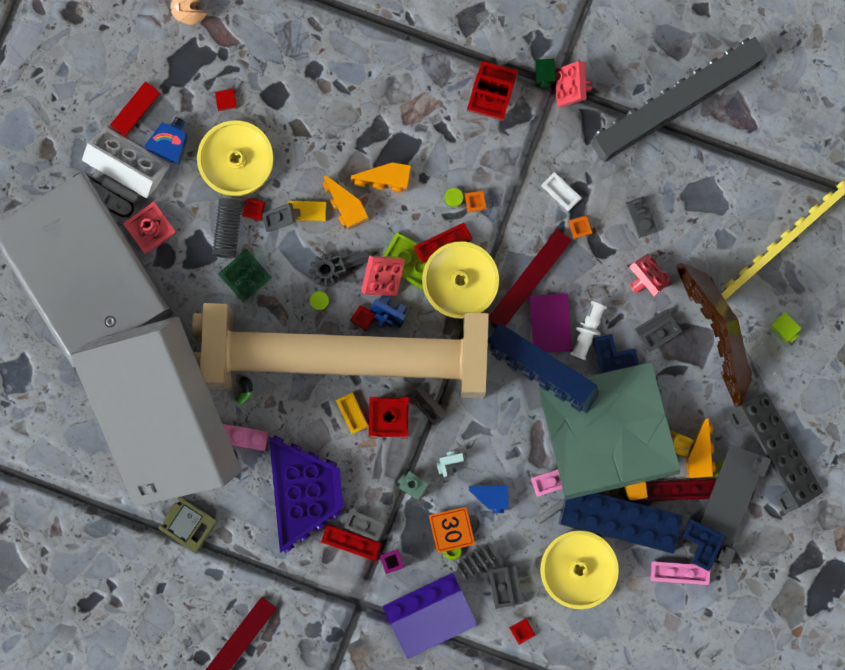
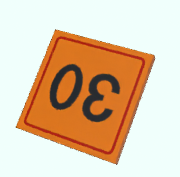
M467 507L429 515L437 553L475 545Z

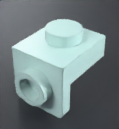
M458 451L446 453V457L439 458L440 462L437 463L438 473L443 474V478L447 477L446 465L464 462L462 453L458 454Z

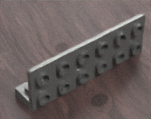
M766 392L728 412L736 429L749 424L767 458L771 459L770 463L786 489V492L775 497L784 514L803 506L823 493Z
M732 444L729 445L700 520V524L725 535L714 562L728 569L736 550L732 549L759 476L765 477L771 461L767 457ZM692 542L689 553L694 554L698 544Z

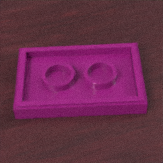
M568 294L530 296L533 344L546 353L572 351Z

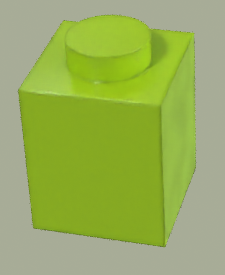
M786 312L769 326L784 344L788 341L792 343L800 336L798 332L802 329Z

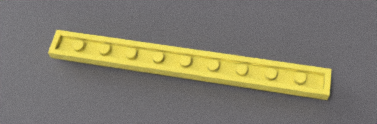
M845 179L836 186L838 190L834 194L830 191L822 198L825 201L820 206L816 204L808 211L810 215L806 219L802 216L794 224L797 227L792 231L787 229L780 236L782 240L779 243L774 241L766 248L768 252L764 256L760 253L752 261L754 263L752 267L748 268L746 266L738 273L740 277L736 281L731 279L724 285L726 290L721 293L723 298L726 300L839 200L845 194Z

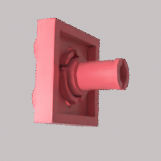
M577 61L555 69L557 107H565L587 99L586 92H590L592 86L586 85H591L592 82L585 78V62Z
M152 202L123 223L145 255L177 233L155 202Z
M648 253L629 266L638 277L630 284L631 289L635 293H639L646 287L655 296L672 283L669 280L668 274L658 267L656 260L649 256Z
M369 255L361 292L367 295L397 296L405 259L402 257Z

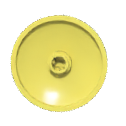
M233 120L216 125L206 133L198 148L197 165L203 180L214 191L225 196L240 197L257 191L268 180L273 169L274 155L267 136L258 127L248 122Z
M453 242L440 247L429 257L422 274V286L427 300L438 312L452 318H464L465 313L483 312L493 302L499 287V274L494 260L483 248L469 242Z
M572 531L554 539L546 548L540 564L541 580L547 593L559 604L572 609H588L602 603L614 590L619 574L618 561L611 546L600 536L587 531Z

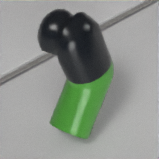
M241 377L238 381L242 393L235 401L241 406L253 394L252 381L247 377Z

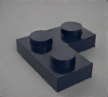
M612 334L593 338L601 374L639 365L635 349L616 353Z
M689 519L681 537L698 544L690 563L710 571L725 535Z

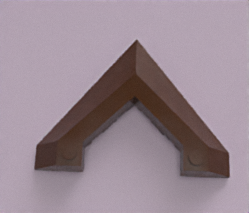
M680 263L676 266V269L690 302L694 301L696 304L702 305L703 308H700V311L706 319H711L713 323L710 326L714 331V335L720 339L717 348L720 358L724 357L725 360L722 365L723 371L720 373L736 408L742 405L752 381L751 376L753 375L748 365L738 318L715 286L712 277H709L703 271Z

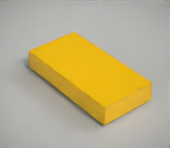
M288 201V203H292L293 209H300L301 217H295L296 221L326 222V202Z
M353 392L336 399L352 435L369 427Z

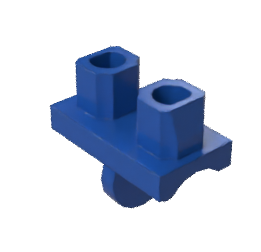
M382 295L378 300L375 299L371 312L375 313L374 318L380 321L378 327L382 328L384 324L390 327L393 324L401 327L406 317L407 307L398 304L393 309L389 306L391 303L390 297Z

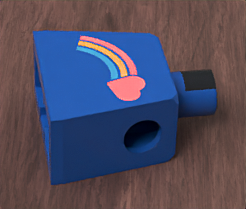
M175 117L171 126L162 122L145 144L146 150L179 166L188 140L187 134L181 131L185 121Z

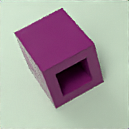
M399 550L380 555L385 574L404 568Z

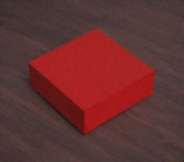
M234 89L215 92L218 112L237 108Z
M246 198L242 217L261 221L265 202Z
M360 305L350 319V322L367 331L376 314Z
M526 618L509 627L518 645L536 636Z

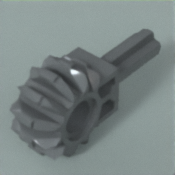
M368 250L345 258H341V255L334 257L330 255L328 260L326 259V254L322 255L323 260L316 256L317 263H310L314 267L309 269V273L314 274L311 279L313 281L318 279L317 285H321L322 281H324L325 287H328L329 280L332 284H335L333 277L339 279L341 275L346 274V269L368 262L370 253ZM323 266H328L331 271L329 274L324 275L320 272V269Z

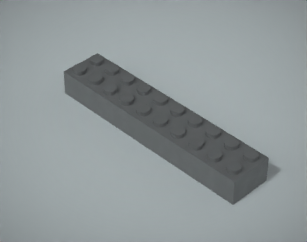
M756 37L744 39L736 49H728L720 59H712L704 69H696L688 79L682 78L675 83L672 89L666 88L661 91L656 99L650 98L646 100L640 109L634 108L630 110L624 119L618 118L614 120L608 129L602 128L598 130L593 137L591 146L604 164L762 65L768 55Z

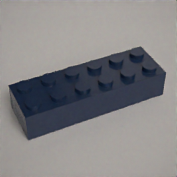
M499 323L488 339L489 350L495 359L499 361L503 359L512 370L517 371L518 369L523 372V376L526 379L537 381L543 390L547 392L551 390L556 393L554 395L562 402L568 401L574 410L578 412L582 410L587 413L598 397L599 391L595 383L503 324Z
M594 493L568 500L564 498L558 525L667 553H674L683 515Z

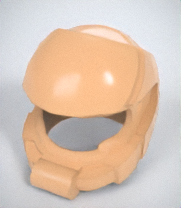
M171 0V13L182 24L196 25L207 15V13H204V10H197L195 8L196 3L202 0Z

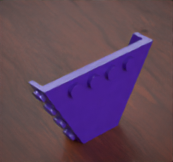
M274 435L273 438L269 437L279 549L280 553L284 551L286 554L294 548L293 543L298 540L303 542L310 537L309 532L315 528L318 531L326 525L325 520L329 517L335 519L342 514L340 468L336 467L337 463L329 459L324 462L319 459L320 455L311 451L308 454L301 451L302 447L293 443L289 446L283 443L284 439Z

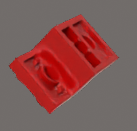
M481 61L467 111L504 121L518 71Z

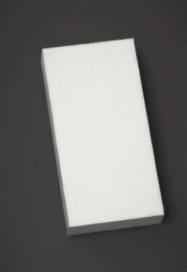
M556 172L541 185L567 212L582 199Z

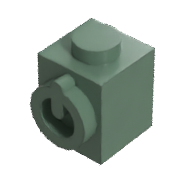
M410 471L407 475L403 473L397 482L400 484L399 489L416 500L420 499L429 485Z

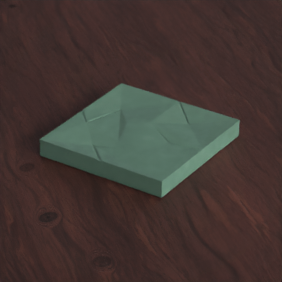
M651 362L586 377L597 385L599 391L598 397L587 413L582 410L581 412L574 410L570 406L571 403L566 400L562 402L554 396L556 393L551 390L547 392L541 387L538 388L565 500L680 474V466Z

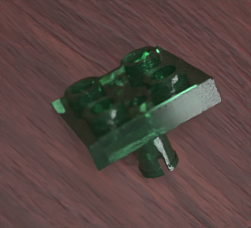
M247 249L218 273L243 303L272 279Z

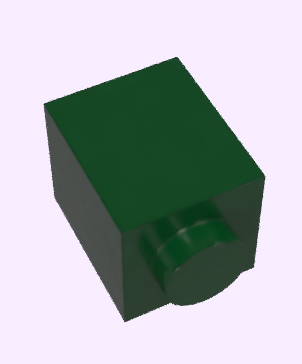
M535 59V85L543 89L551 88V85H555L556 81L554 59Z

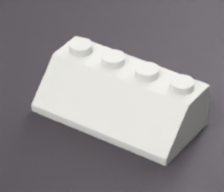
M108 127L103 128L87 143L82 161L91 167L96 168L145 198H148L157 188L170 166V163Z

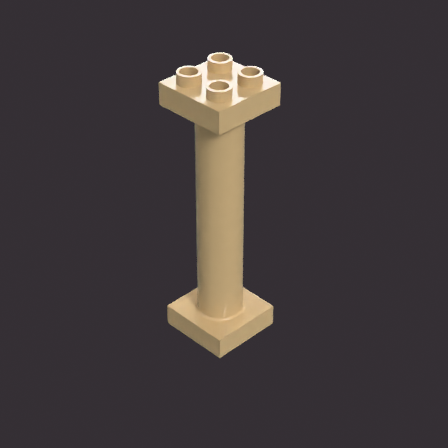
M203 303V313H194L192 323L193 336L197 337L198 341H202L201 352L193 353L208 389L231 390L232 371L460 379L461 398L484 399L486 394L489 313H465L463 339L453 340L234 332L235 313L228 304Z

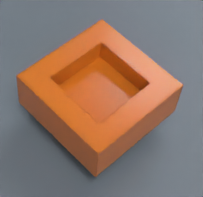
M483 190L464 194L468 213L487 209Z
M587 215L568 221L573 240L592 234Z

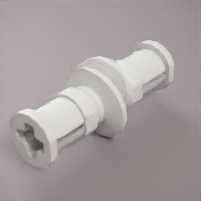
M591 301L592 306L588 316L586 315L585 323L580 322L583 328H576L580 335L577 338L573 352L570 353L583 360L587 359L585 356L589 346L592 344L593 336L601 334L597 327L600 324L604 309H607L606 306Z

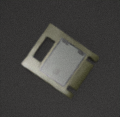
M180 496L178 500L182 502V505L174 503L162 521L167 527L165 528L160 525L158 529L197 554L218 521ZM203 523L208 527L199 541L196 542L192 538Z

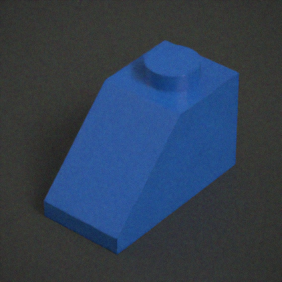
M508 485L469 486V492L488 510H493V513H504V509H509Z

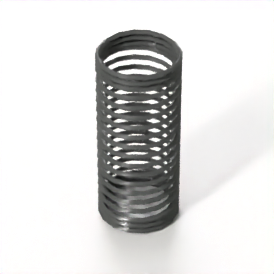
M232 198L218 199L219 206H217L219 208L217 209L216 216L218 219H216L212 255L233 259L236 258L237 251L234 249H237L235 246H237L236 242L238 241L235 239H238L237 236L239 235L237 233L239 230L237 229H239L238 226L241 221L238 219L241 218L240 212L242 211L240 209H242L243 202Z

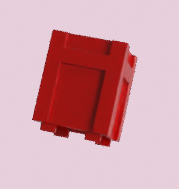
M369 397L370 439H378V437L408 439L409 397ZM388 411L391 412V415H394V419H391L390 423L383 419V415H386Z

